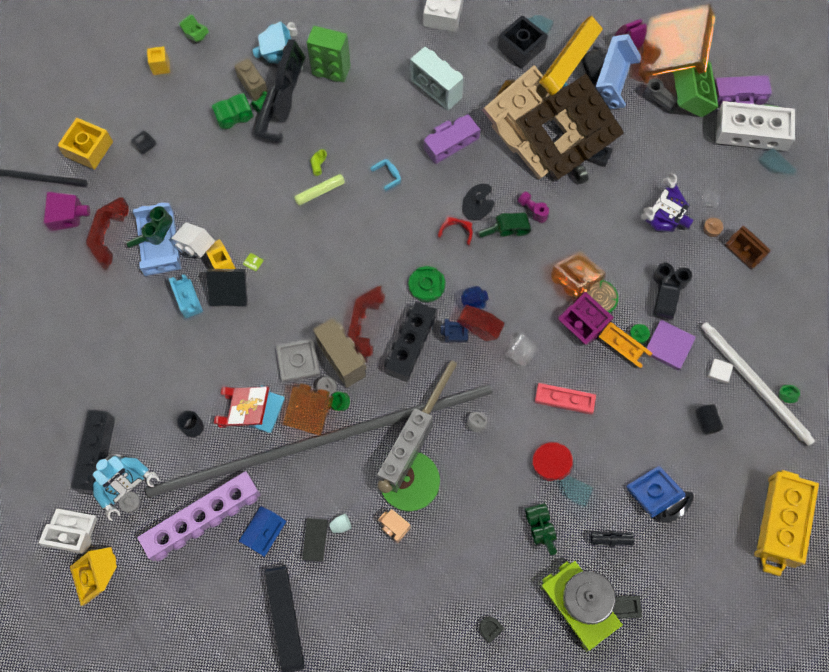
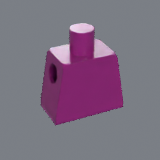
M47 192L44 224L49 231L78 227L81 216H90V206L82 205L77 196Z

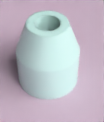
M346 514L336 517L329 524L333 533H343L352 529Z

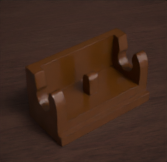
M744 225L724 245L750 270L759 265L772 251Z

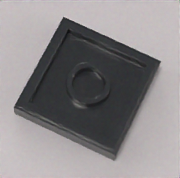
M207 269L210 306L248 305L246 269Z

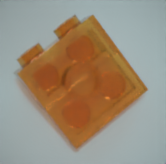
M581 251L553 265L551 272L552 281L563 286L565 293L569 296L573 295L575 298L582 296L585 291L589 292L592 285L603 280L606 276V272Z
M300 383V386H293L283 425L319 436L322 435L334 396L329 395L330 391L319 389L318 392L311 390L312 386Z

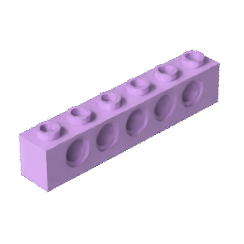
M245 471L137 538L150 560L161 561L168 556V552L184 547L186 541L191 538L196 539L204 534V530L210 526L212 528L222 523L223 518L228 515L231 517L240 511L239 508L246 504L251 505L258 500L257 497L261 494L249 474ZM240 491L241 497L238 500H232L233 494ZM223 502V508L220 511H215V505ZM205 513V519L202 522H197V516ZM187 524V530L180 534V526ZM168 535L169 541L165 545H161L162 537Z

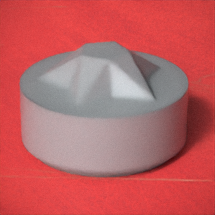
M330 376L322 377L317 383V391L323 396H330L336 391L337 383Z
M480 412L471 413L467 419L468 427L474 432H482L488 423L486 416Z
M127 492L119 499V506L126 513L136 512L141 505L140 497L134 492Z

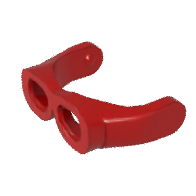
M446 217L445 222L440 227L438 238H441L446 227L459 224L468 231L469 239L467 240V245H470L473 236V223L453 217Z

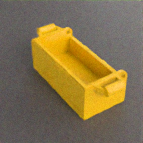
M785 470L776 472L768 478L769 488L757 546L759 550L754 552L755 557L761 558L763 571L777 576H781L786 566L796 568L806 563L819 483L799 478V474ZM766 560L781 564V568L766 564Z

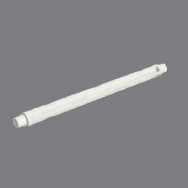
M708 322L704 323L700 328L705 332V336L733 364L748 383L754 387L758 394L798 438L804 441L807 446L814 443L815 440L810 435L811 433L717 330L711 327Z

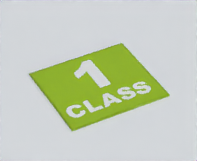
M250 253L243 262V265L257 271L264 260Z

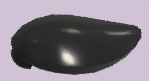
M684 491L685 498L656 515L657 520L662 523H668L681 517L691 506L694 498L693 493Z

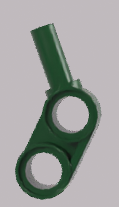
M162 206L154 207L150 212L151 222L146 223L142 227V235L127 241V246L131 248L145 241L153 245L162 243L172 225V216Z
M502 213L495 217V225L479 231V236L483 238L496 232L501 237H508L516 233V236H525L530 234L532 230L527 213Z
M542 503L525 508V514L531 527L535 545L543 544L550 555H555L557 549L552 541H556L557 537L553 524L548 522L550 521V515L547 505Z

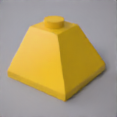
M111 547L88 551L70 566L81 606L86 605L102 593L109 583L117 567L116 557Z

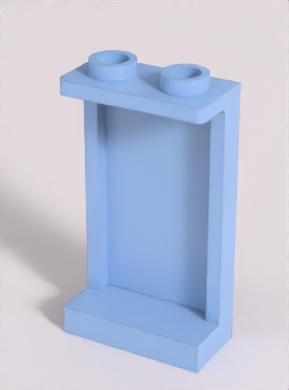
M629 34L612 37L596 84L598 92L609 109L625 108L626 103L621 97V92L630 64L640 63L642 58Z
M158 203L153 206H141L133 209L138 236L142 235V227L146 223L151 222L150 212L154 207L162 206L173 218L172 225L162 243L153 245L145 241L139 244L141 254L139 265L144 276L182 269L179 250L174 246L176 243L171 239L176 233L173 209L169 203Z

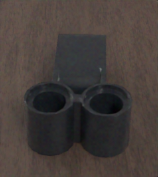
M667 262L658 265L653 274L654 281L659 284L653 316L673 320L680 290L685 289L693 277L690 269L681 267L674 271L673 266ZM660 271L665 272L667 276H663ZM678 276L684 277L686 281L680 280Z

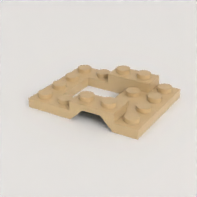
M534 65L485 106L482 111L493 123L491 127L513 153L517 152L536 177L541 179L549 171L516 123L517 119L551 97L539 83L543 75ZM567 109L550 119V121L554 120L564 132L554 142L561 155L586 139Z

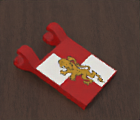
M222 387L220 394L225 395L226 399H232L228 417L216 416L214 424H218L220 428L262 425L269 387Z

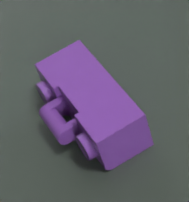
M769 76L716 78L714 81L718 105H721L723 101L761 105L767 103L772 94Z
M469 114L457 118L453 124L447 120L433 129L434 134H429L424 139V150L433 162L437 164L478 140L480 128Z

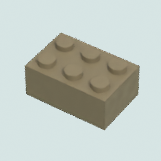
M331 318L313 329L318 346L346 388L366 377L365 370L367 368L364 364L366 361L361 353H356L354 349L355 344L350 337L346 338L345 330L340 322L336 323L334 318Z

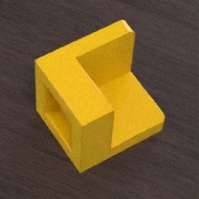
M165 47L148 48V64L153 75L171 73L170 60Z

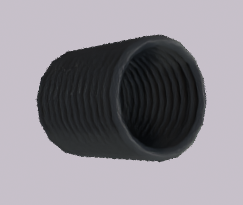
M708 404L694 411L696 412L695 414L703 435L713 434L724 429L715 404Z
M187 410L178 416L177 425L186 436L197 437L202 433L204 424L194 411ZM197 419L196 425L193 428L184 429L185 423L188 420Z

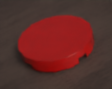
M549 442L541 445L535 451L533 466L535 472L544 480H562L570 474L573 468V457L565 445L558 442Z

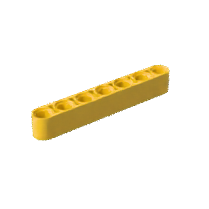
M592 15L579 26L539 81L551 96L562 88L603 30Z

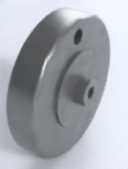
M583 571L574 575L566 583L563 591V603L568 614L574 620L582 624L593 625L603 622L612 614L616 603V595L612 584L605 576L594 571Z

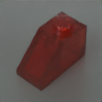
M469 305L464 306L457 320L458 323L486 342L497 340L506 324L492 313Z

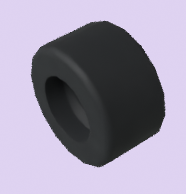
M595 49L586 53L582 58L585 72L592 84L597 83L604 64L600 51Z

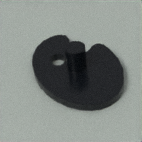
M478 184L467 192L462 206L463 214L467 219L473 221L480 220L491 212L495 201L486 200L485 197L492 192V186L489 184Z

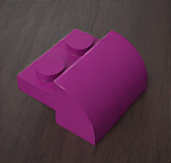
M585 291L558 319L584 344L588 345L601 334V331L614 317Z

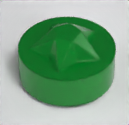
M636 324L632 327L629 335L640 344H643L648 340L650 331L645 325Z
M783 385L780 388L779 398L782 401L795 403L799 400L800 390L796 386Z
M335 392L330 399L332 409L335 411L347 410L350 405L349 395L345 392Z

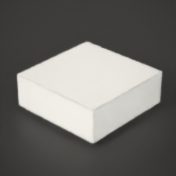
M714 358L708 378L727 384L733 364Z

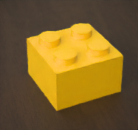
M76 117L57 146L64 157L95 170L112 145L113 140L107 130Z

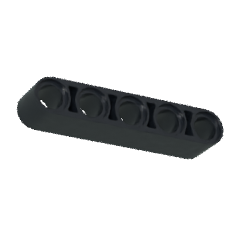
M283 565L265 569L282 672L304 670L305 663L287 566Z

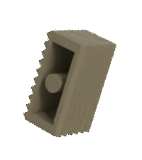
M249 58L235 64L237 77L253 101H256L263 91L268 92L266 82Z

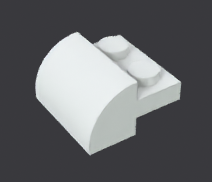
M56 508L51 523L45 526L39 544L43 547L83 554L91 545L92 540L90 537L97 517L95 515Z

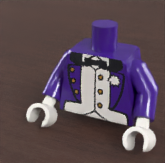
M673 173L668 174L669 178H664L663 184L669 185V187H666L653 208L647 207L643 209L646 213L641 214V219L646 220L645 222L649 223L655 231L674 232L678 224L689 229L694 221L685 215L689 204L686 202L677 184H675L677 176Z

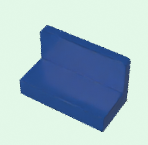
M261 506L239 542L265 557L287 521L273 511Z

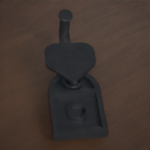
M288 39L287 45L283 48V56L277 66L275 85L267 93L254 130L257 138L283 143L281 132L274 134L266 131L273 111L281 122H286L292 108V93L306 58L295 40Z

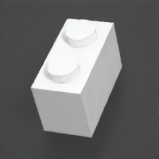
M186 222L171 238L176 243L174 246L183 253L185 251L190 256L195 255L200 258L215 242L204 228Z

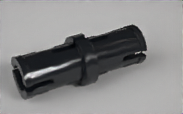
M609 530V532H591L590 543L591 545H609V547H615V545L633 546L634 535L632 532L619 533L613 530Z

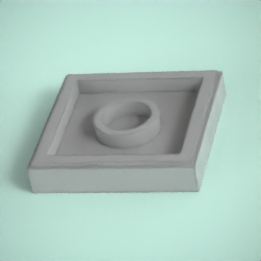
M314 338L276 345L282 383L321 376Z

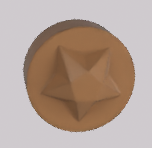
M709 218L705 222L703 230L706 235L716 237L722 232L723 223L717 218Z

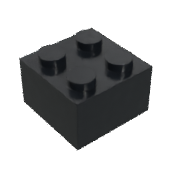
M521 15L499 35L497 48L523 68L545 49L548 35Z

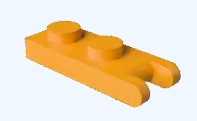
M612 322L607 325L599 338L639 368L643 367L642 363L637 361L644 352L648 356L653 354Z

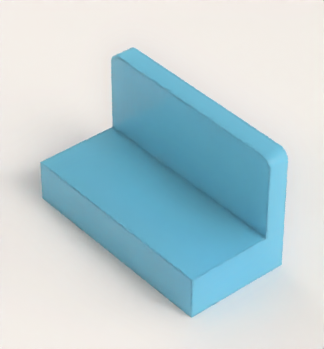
M269 390L262 425L249 426L271 433L285 398L271 393Z

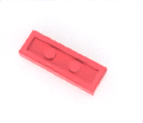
M538 383L534 403L592 415L596 394Z

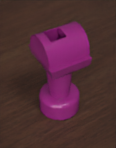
M525 191L519 197L517 203L521 206L526 205L533 212L534 221L539 223L546 222L549 215L547 204L543 202L535 203L531 200V194Z

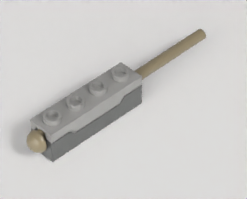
M455 361L449 362L424 409L420 411L414 408L380 468L377 477L378 489L381 492L389 493L394 491L397 493L433 428V417L429 414L457 365Z

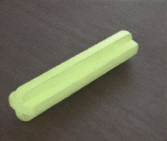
M338 174L295 195V201L298 205H302L344 184V178L341 174Z

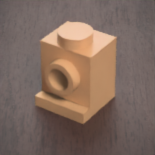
M392 509L389 512L385 511L378 519L383 526L382 530L390 537L394 535V541L397 544L411 528V525Z

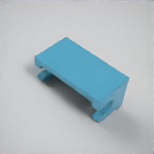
M184 274L182 279L178 281L174 277L170 278L171 287L185 319L202 313L203 310L191 279H188Z

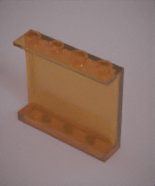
M710 4L649 18L644 49L641 54V65L638 68V74L646 84L651 75L695 67L699 74L706 73L715 13Z

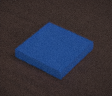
M660 466L627 485L629 493L651 518L685 498V492Z

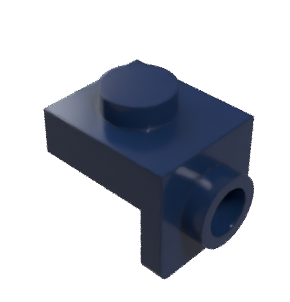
M445 318V324H441V336H445V342L468 343V322H449V318Z

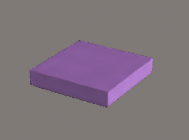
M661 320L647 349L653 353L650 357L679 371L696 337Z

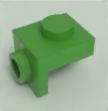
M192 14L179 23L186 37L195 42L203 40L205 35L209 33L207 27L198 23Z

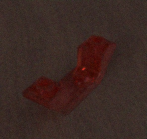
M119 197L97 210L86 241L103 270L108 271L109 265L113 262V254L108 246H103L106 229L110 226V220L124 222L125 216L128 215L129 205L124 197Z
M379 285L356 299L348 331V337L355 344L354 349L357 353L362 354L366 363L368 362V357L373 355L374 346L371 345L370 338L361 337L363 330L361 320L365 319L367 308L379 310L380 304H384L385 293H383L382 286Z

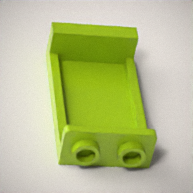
M567 561L558 568L560 572L557 575L553 576L551 573L541 580L544 584L540 588L548 595L582 642L581 646L587 652L623 624L614 612L603 622L593 625L582 624L568 614L563 603L565 585L570 578L577 573L583 572V570L576 561L571 564Z

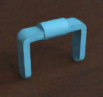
M384 159L373 165L370 170L373 172L384 165L388 166L389 171L396 178L395 181L384 187V190L388 191L401 183V177L394 164H391L388 159Z

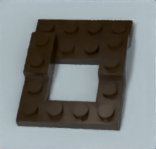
M587 74L573 81L516 120V123L555 181L624 134L621 126ZM567 109L586 139L561 155L542 125Z

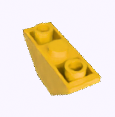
M221 240L215 241L206 251L214 269H236Z

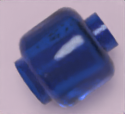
M479 285L464 289L463 295H460L464 310L468 309L469 312L486 308V301L489 300L487 291L482 290Z

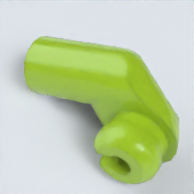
M324 149L317 151L310 160L315 176L322 174L320 165L327 157V152Z

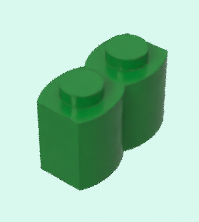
M244 93L234 95L228 100H222L212 105L221 129H230L235 124L248 122L254 117Z

